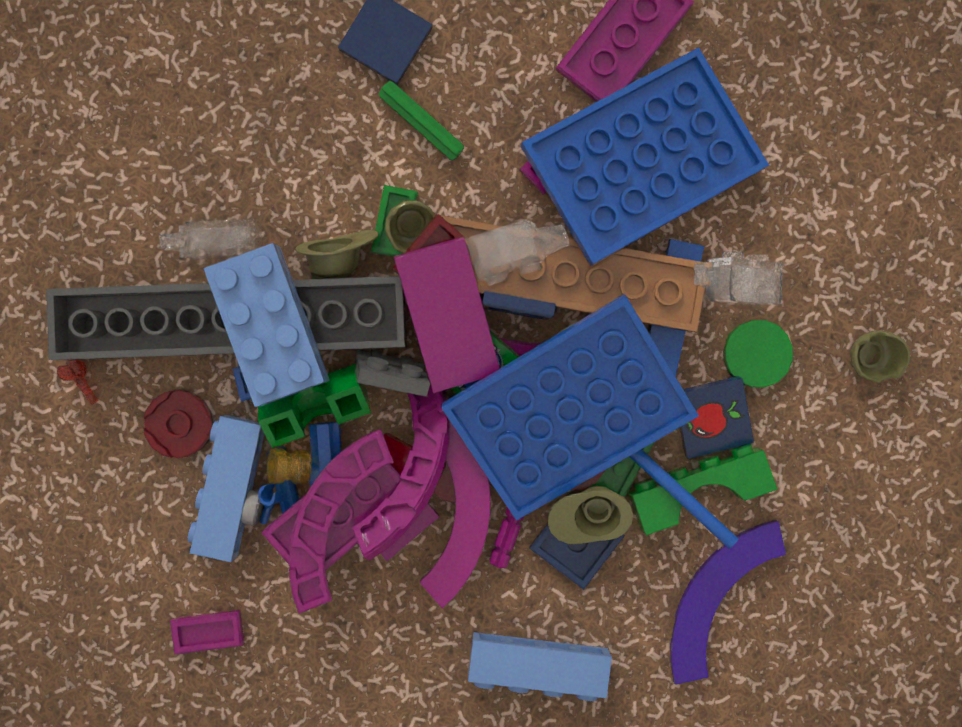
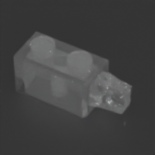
M255 219L184 222V225L179 226V233L160 234V249L180 250L181 258L197 261L226 260L263 247L262 224Z
M528 219L465 238L479 282L486 280L488 286L507 280L506 274L520 270L521 275L541 269L540 263L546 262L547 256L569 246V239L563 224L537 228L536 224Z
M727 251L722 252V258L707 259L705 263H695L694 285L706 288V295L711 302L745 305H781L783 263L770 262L768 255H747V259H745L744 252Z

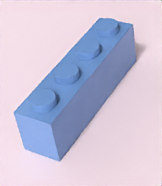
M224 415L220 416L219 421L213 423L210 433V441L214 442L211 455L208 454L203 465V475H207L204 489H199L195 501V508L199 509L197 522L191 524L188 533V542L192 543L190 554L232 562L238 557L245 526L241 522L242 511L248 492L253 490L265 435L258 421Z
M473 632L468 682H473L476 687L483 689H493L495 685L507 686L510 691L517 693H527L529 689L540 690L544 695L550 697H562L563 693L574 694L578 699L584 701H596L597 697L607 698L612 656L608 648Z

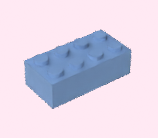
M271 243L203 268L254 407L266 405L330 381L281 247Z

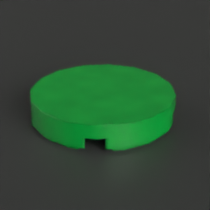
M750 320L738 325L728 335L723 351V361L728 373L732 377L740 376L743 379V384L749 387H768L779 382L788 373L793 361V346L788 335L779 325L767 320Z

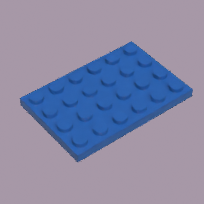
M699 47L523 141L520 146L590 267L769 166Z
M625 294L443 402L441 406L516 521L699 417L696 409Z

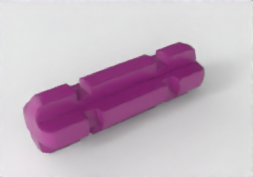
M508 507L505 512L507 517L503 518L495 541V546L497 547L492 550L489 559L490 564L498 568H506L511 557L509 551H513L521 527L519 522L524 519L522 517L516 521Z

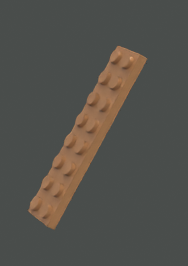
M442 216L465 237L479 294H484L485 291L555 303L557 308L590 314L625 294L643 323L697 332L709 263L623 248L590 267L575 239Z

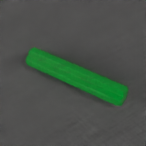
M389 81L381 88L379 97L451 161L460 156L464 150V145L394 82Z

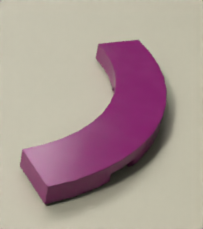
M431 384L427 397L407 393L412 409L415 437L412 451L410 450L405 467L399 477L401 479L399 485L390 498L386 497L369 516L352 527L362 555L369 561L389 548L411 527L424 510L440 479L448 450L450 420L441 408L442 403L447 401L445 391L433 393Z
M451 422L446 461L450 468L455 488L456 511L454 524L448 543L441 556L419 582L441 608L455 597L474 570L484 547L490 519L488 477Z
M381 428L361 437L335 456L315 479L300 506L292 531L289 553V579L298 614L332 601L333 597L328 585L325 562L329 531L342 503L352 490L374 472L393 463Z

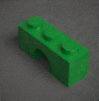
M356 364L328 373L330 380L328 382L266 405L258 406V422L271 448L305 437L306 425L317 416L333 414L339 425L371 413L367 389L364 384L357 383Z

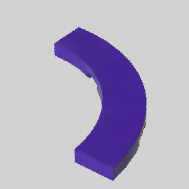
M772 520L762 523L736 535L739 540L730 550L725 545L719 550L717 549L700 566L690 580L675 614L676 618L670 643V663L675 685L709 677L706 648L715 612L727 592L741 577L768 560L786 555L779 521Z

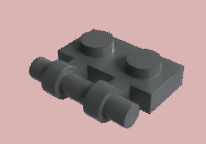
M371 349L370 352L357 350L355 356L357 383L427 397L430 382L426 372H424V363L412 361V357L403 355L400 358L382 355V351Z

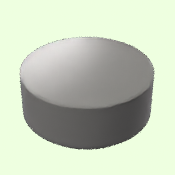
M250 490L248 492L242 511V524L257 525L263 508V504L258 498L259 491Z

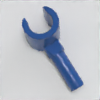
M274 483L262 486L258 492V498L264 505L259 520L261 524L268 523L275 504L284 501L286 498L284 491L273 494Z

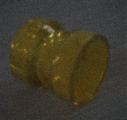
M272 448L267 459V477L270 483L282 484L286 480H291L294 484L308 483L312 469L311 455L308 450L296 449L292 453L281 448Z

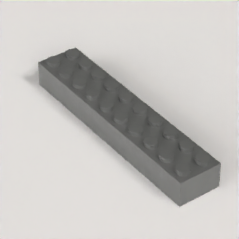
M399 276L293 280L319 351L407 348L406 303ZM209 283L46 289L49 360L235 354Z

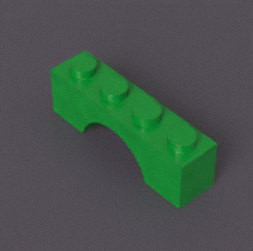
M751 444L732 449V456L721 460L719 456L705 458L699 461L700 467L687 471L686 467H680L667 472L690 494L702 486L718 484L726 486L736 497L746 501L778 490L764 450L759 448L752 449ZM653 478L634 484L635 490L629 491L628 494L640 529L645 535L679 524L682 505L662 486L655 482Z

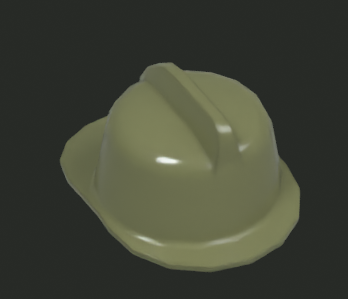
M364 230L332 239L310 241L298 245L295 251L306 255L313 279L345 278L354 272L358 266L360 247L378 238L379 233L375 230Z
M593 486L581 493L563 497L556 502L549 512L548 526L552 535L559 541L567 544L616 539L628 531L632 525L633 512L631 505L623 496L606 487Z

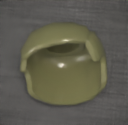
M404 200L390 210L386 218L385 232L395 250L404 254L434 218V212L429 206L418 200Z
M883 330L871 331L858 337L857 341L853 343L850 351L851 365L858 376L869 381L880 383L890 378H899L910 364V349L903 338L891 332ZM877 354L876 360L872 363H869L870 360Z

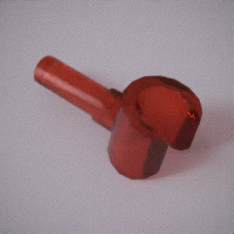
M70 360L66 361L67 365L57 368L59 378L63 381L74 380L91 405L99 401L85 379L87 368L84 362Z

